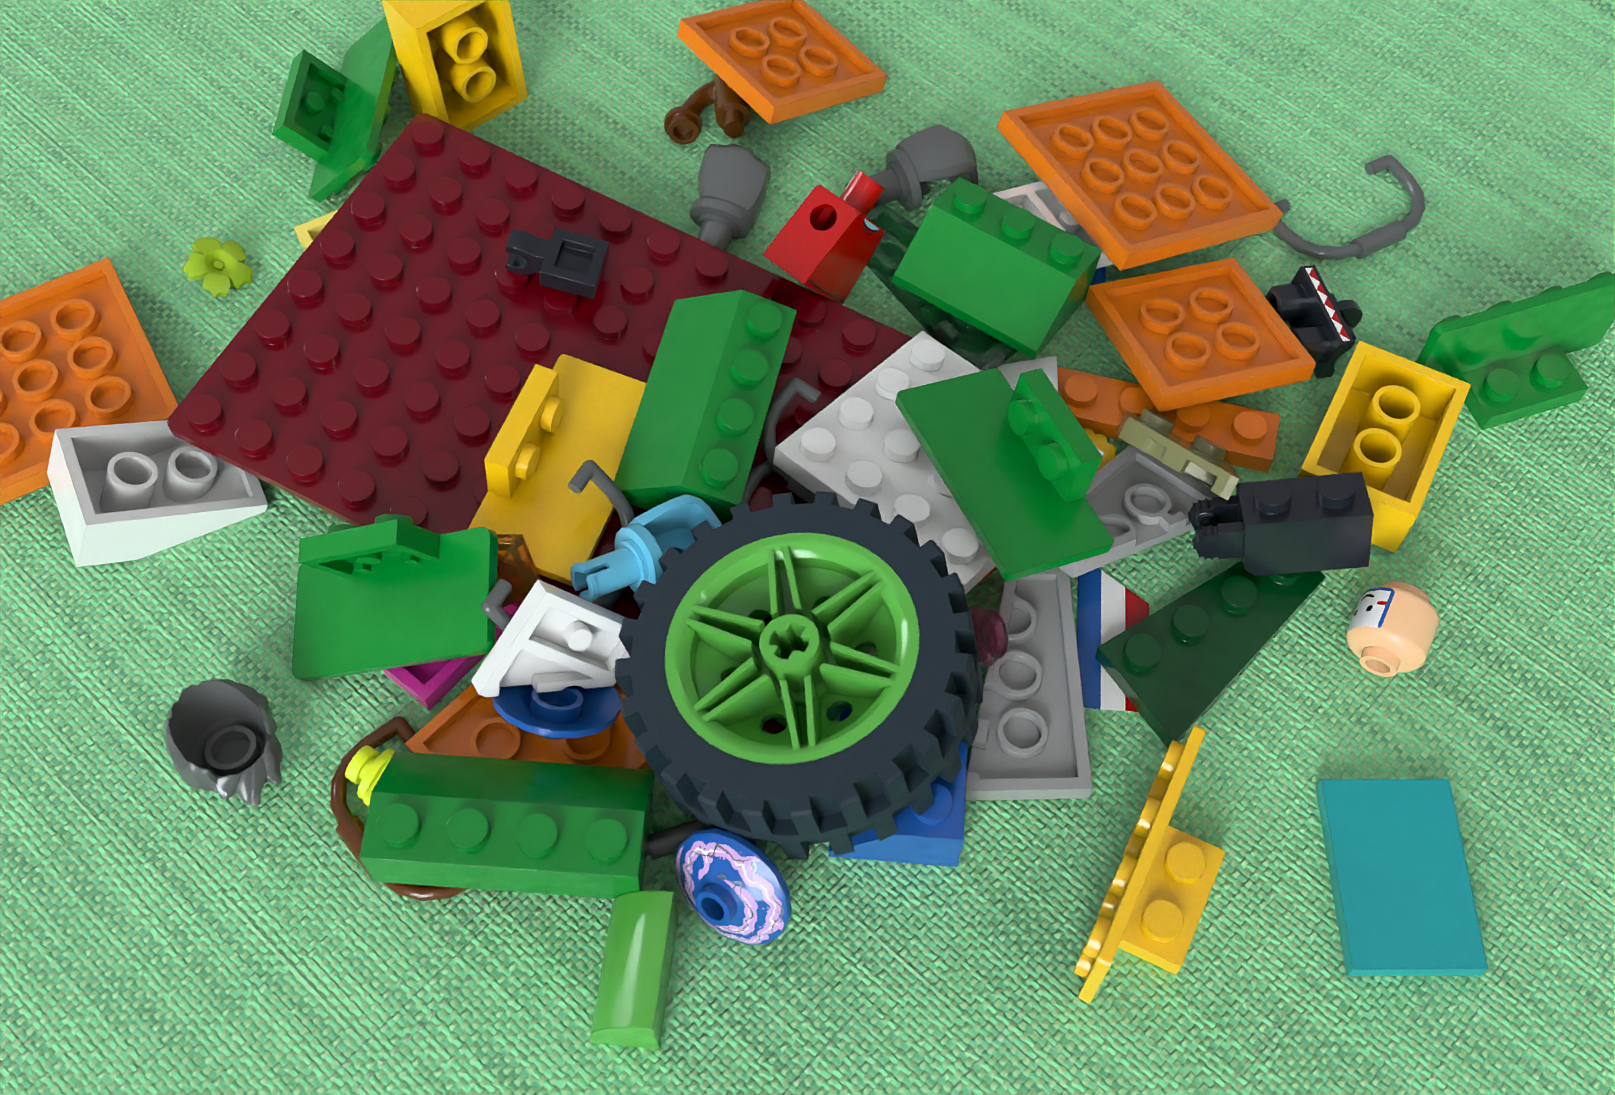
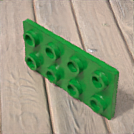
M1602 272L1586 282L1565 288L1561 286L1550 287L1537 296L1513 303L1509 300L1501 301L1485 311L1468 316H1449L1438 322L1430 330L1429 337L1415 362L1471 384L1464 403L1481 430L1578 402L1588 390V386L1565 354L1598 344L1614 322L1615 273Z
M992 368L901 390L897 393L896 406L1006 581L1027 577L1110 551L1114 540L1085 498L1103 457L1042 368L1020 373L1014 391L1001 371Z

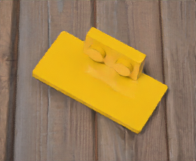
M566 354L559 356L552 370L535 364L484 459L488 492L468 529L485 527L495 531L498 536L499 560L573 586L570 574L571 567L578 562L591 560L615 508L609 498L591 480L580 494L571 491L568 483L586 460L596 462L614 481L646 383Z
M1193 725L1184 745L1174 740L1171 741L1150 787L1140 817L1127 842L1115 877H1113L1098 912L1099 916L1073 973L1085 978L1078 998L1087 1003H1091L1113 962L1118 948L1173 974H1177L1182 967L1226 853L1221 848L1168 825L1207 731L1199 726Z

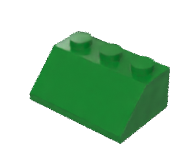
M958 177L932 203L899 264L892 283L1035 360L1086 299L1088 288L1091 285L1102 250L1081 240L1078 236L1040 219L1028 210L1019 208L986 191L981 186Z

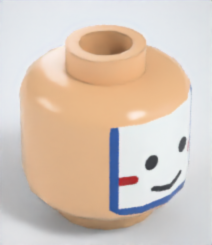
M1393 581L1387 582L1382 586L1370 588L1363 593L1348 627L1346 642L1351 651L1360 658L1359 662L1364 669L1379 676L1392 677L1397 672H1412L1423 666L1440 622V617L1435 607L1430 603L1429 596L1423 590L1411 584Z

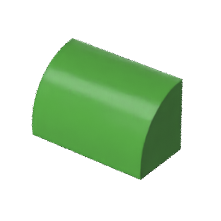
M637 891L620 895L614 899L590 1039L593 1043L660 1050L679 920L674 892Z

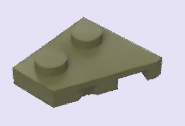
M1144 408L1140 416L1127 410L1117 428L1118 438L1151 455L1179 473H1184L1185 471L1212 485L1213 487L1210 491L1226 500L1229 499L1240 478L1231 463L1224 460L1228 452L1225 448L1200 435H1196L1192 443L1172 433L1176 425L1174 422L1150 409Z

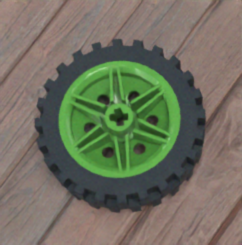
M817 491L814 503L795 504L792 492L772 495L774 507L752 512L747 501L731 507L730 510L734 519L715 529L711 527L707 520L691 530L696 541L681 554L673 547H670L658 559L664 573L657 583L652 584L642 580L633 596L641 610L638 620L624 618L618 636L630 658L615 660V679L627 697L621 699L618 703L624 721L635 736V744L659 781L663 784L674 803L686 816L692 812L695 814L703 829L718 828L738 834L763 852H765L768 841L780 843L788 859H809V845L829 842L834 855L838 856L854 852L851 837L874 829L880 841L897 833L898 830L893 817L909 806L919 816L924 814L935 804L930 785L938 776L949 783L954 781L962 768L958 746L960 742L973 744L979 727L975 703L980 704L983 702V681L979 666L980 657L971 612L968 610L965 590L957 573H948L945 554L933 540L927 541L920 547L914 523L900 514L896 515L890 524L883 522L878 504L862 498L857 500L854 509L840 507L836 493ZM771 617L773 620L765 626L762 620ZM865 646H873L877 649V654L874 657L858 650ZM846 708L852 709V712L847 719L840 722H832L833 720L837 719L846 710ZM771 718L786 727L777 734H767L762 731L763 724Z

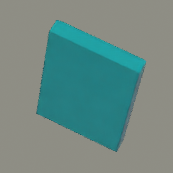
M1321 779L1316 786V794L1346 976H1481L1486 972L1488 965L1450 780Z

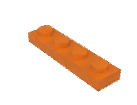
M1057 366L1058 393L1082 428H1090L1094 434H1103L1108 438L1122 440L1118 438L1117 428L1127 410L1140 416L1144 408H1147L1174 422L1176 425L1172 433L1192 443L1196 435H1200L1225 448L1228 452L1224 460L1230 462L1231 465L1268 473L1273 462L1280 414L1220 401H1211L1159 413L1140 384Z

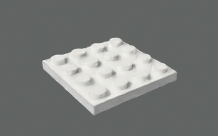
M921 331L775 447L773 464L814 494L817 491L836 493L839 506L854 509L857 500L862 498L878 504L883 522L890 524L896 515L900 514L914 523L920 547L929 540H933L945 554L948 573L958 574L964 587L965 595L996 566L895 404L897 393L901 390L982 371L925 332ZM1098 449V451L1100 452V454H1101L1102 457H1103L1104 452L1101 451L1100 449Z

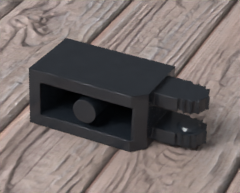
M1362 472L1238 483L1236 485V495L1230 496L1228 500L1222 497H1212L1211 500L1207 498L1198 500L1197 503H1193L1190 511L1187 512L1189 522L1192 523L1194 530H1197L1195 537L1192 538L1193 548L1196 549L1199 557L1211 558L1212 560L1216 557L1219 559L1242 557L1244 569L1255 576L1369 567L1374 513Z

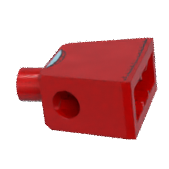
M857 170L840 197L822 185L816 186L770 243L763 256L803 285L827 299L843 305L883 237L884 230L870 220L867 215L885 188L859 170Z

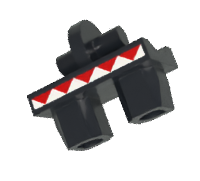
M1315 265L1301 266L1291 283L1272 286L1265 298L1282 320L1289 322L1290 330L1316 362L1313 371L1316 378L1331 377L1335 372L1334 365L1336 360L1343 353L1351 349L1355 343L1356 336L1352 329L1361 321L1362 311L1358 303L1353 300L1337 301L1335 295L1329 293Z

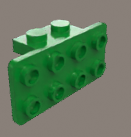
M386 16L348 49L340 72L306 50H302L292 61L272 135L317 162L309 197L318 203L322 202L333 192L335 194L341 193L355 174L362 169L364 171L371 169L381 154L382 144L378 142L381 128L391 113V105L388 104L390 91L400 75V68L396 66L398 58Z
M385 514L377 516L375 524L365 526L336 524L327 527L326 534L300 539L298 563L301 566L299 567L297 577L292 674L296 679L304 681L320 680L484 655L492 650L495 644L496 624L483 613L481 606L497 583L498 536L495 531L485 527H477L439 535L415 526L414 519L409 516Z

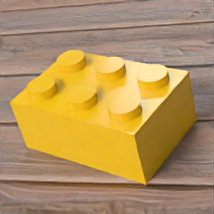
M381 0L410 105L416 115L427 113L466 132H470L528 98L509 0Z
M1359 340L1296 478L1362 472L1374 513L1371 543L1396 553L1418 517L1471 384Z

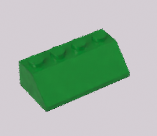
M745 290L674 301L614 478V482L631 505L649 511L666 501L689 494L701 498L712 509L722 525L732 520L733 515L730 508L741 503L797 310Z
M395 751L371 792L359 859L374 882L615 899L626 893L643 891L655 773L653 770Z

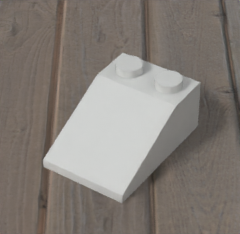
M167 420L55 429L47 474L76 567L138 560L261 514L267 510L268 503L258 477L174 436L168 427Z

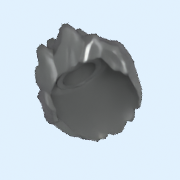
M219 678L201 681L198 685L191 684L189 687L181 690L177 702H174L167 712L168 719L164 723L166 751L173 760L175 770L190 787L196 790L201 788L204 791L216 792L222 799H229L236 793L246 805H259L261 793L266 782H270L275 786L282 783L280 763L282 762L283 754L281 744L275 735L278 726L272 717V711L266 696L245 684Z

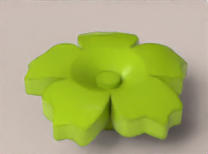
M200 237L192 243L191 247L194 252L189 254L188 260L183 267L188 280L203 279L202 287L210 291L214 298L218 296L227 297L230 285L236 289L241 288L243 285H250L253 270L244 264L247 256L243 252L241 245L233 240H228L221 247L219 239Z

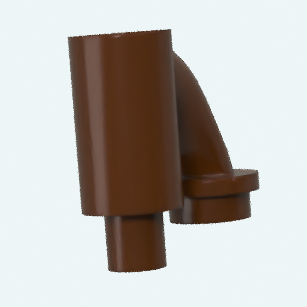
M715 73L713 81L699 87L682 106L675 107L666 114L664 129L673 142L682 145L692 143L697 139L702 130L700 114L707 107L714 104L715 120L718 126L724 130L726 136L738 138L744 133V128L750 122V105Z

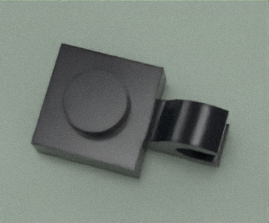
M559 228L554 229L551 241L536 237L523 230H512L505 247V251L510 253L506 262V269L522 275H529L540 271L539 285L594 299L609 256L610 242Z

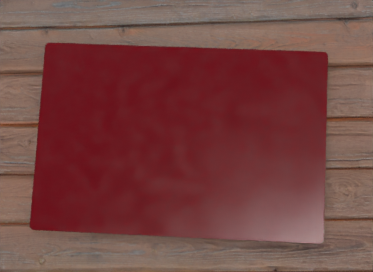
M420 113L411 120L167 420V424L174 436L352 525L365 526L375 524L377 516L399 514L413 518L415 526L441 535L469 528L488 492L484 459L535 364L552 370L559 356L566 354L647 383L675 300L745 290L797 310L770 404L793 377L802 379L820 391L821 396L813 405L796 394L782 412L776 425L777 446L913 337L827 299L822 295L430 114ZM559 228L610 242L609 256L595 298L590 299L539 285L540 271L529 275H522L507 270L506 262L510 253L505 251V247L511 231L523 230L536 237L551 241L554 229ZM761 435L750 471L767 460L762 448ZM776 472L764 478L750 499L749 506L751 511L755 512L774 507L772 495L792 492L786 488L788 483ZM792 492L795 504H809ZM631 505L635 518L648 511ZM616 509L591 559L615 551V537L622 528ZM498 559L497 582L499 579H504L513 586L512 591L504 601L520 607L538 579L578 597L581 592L588 590L587 586L579 591H575L573 586ZM629 586L626 587L611 611L626 618L638 620L641 610L633 597L635 593ZM767 617L762 621L767 626L773 619ZM771 718L763 724L762 730L770 734H777L786 727Z

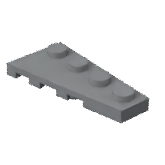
M1054 568L1013 581L1005 580L991 648L995 658L988 663L983 688V702L980 704L977 719L979 727L972 744L966 775L965 801L1088 799L1093 787L1070 576L1059 568Z

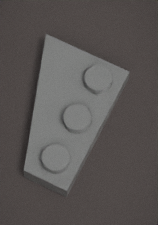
M1130 444L1095 474L1085 496L1114 540L1110 551L1057 568L1074 578L1194 530L1192 523L1189 522L1187 513L1190 511L1193 503H1197L1198 500H1204L1205 498L1211 500L1212 497L1220 496L1210 491L1209 487L1185 472L1179 473Z

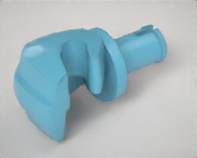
M685 494L666 501L639 515L628 526L621 528L615 537V551L585 562L573 564L570 572L575 591H579L588 586V590L581 592L579 597L589 602H593L601 596L627 586L635 593L642 580L652 584L657 583L664 573L658 559L670 547H673L681 554L696 542L691 533L693 528L706 520L713 529L722 524L712 509L701 498Z

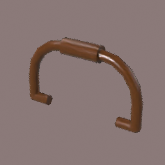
M402 716L392 718L361 739L342 757L331 780L330 807L338 823L336 833L371 880H373L359 859L365 825L357 815L352 816L346 803L349 779L345 777V772L351 759L363 746L369 745L376 749L396 734L404 744L413 737L416 732ZM384 883L394 893L419 901L449 899L468 890V888Z

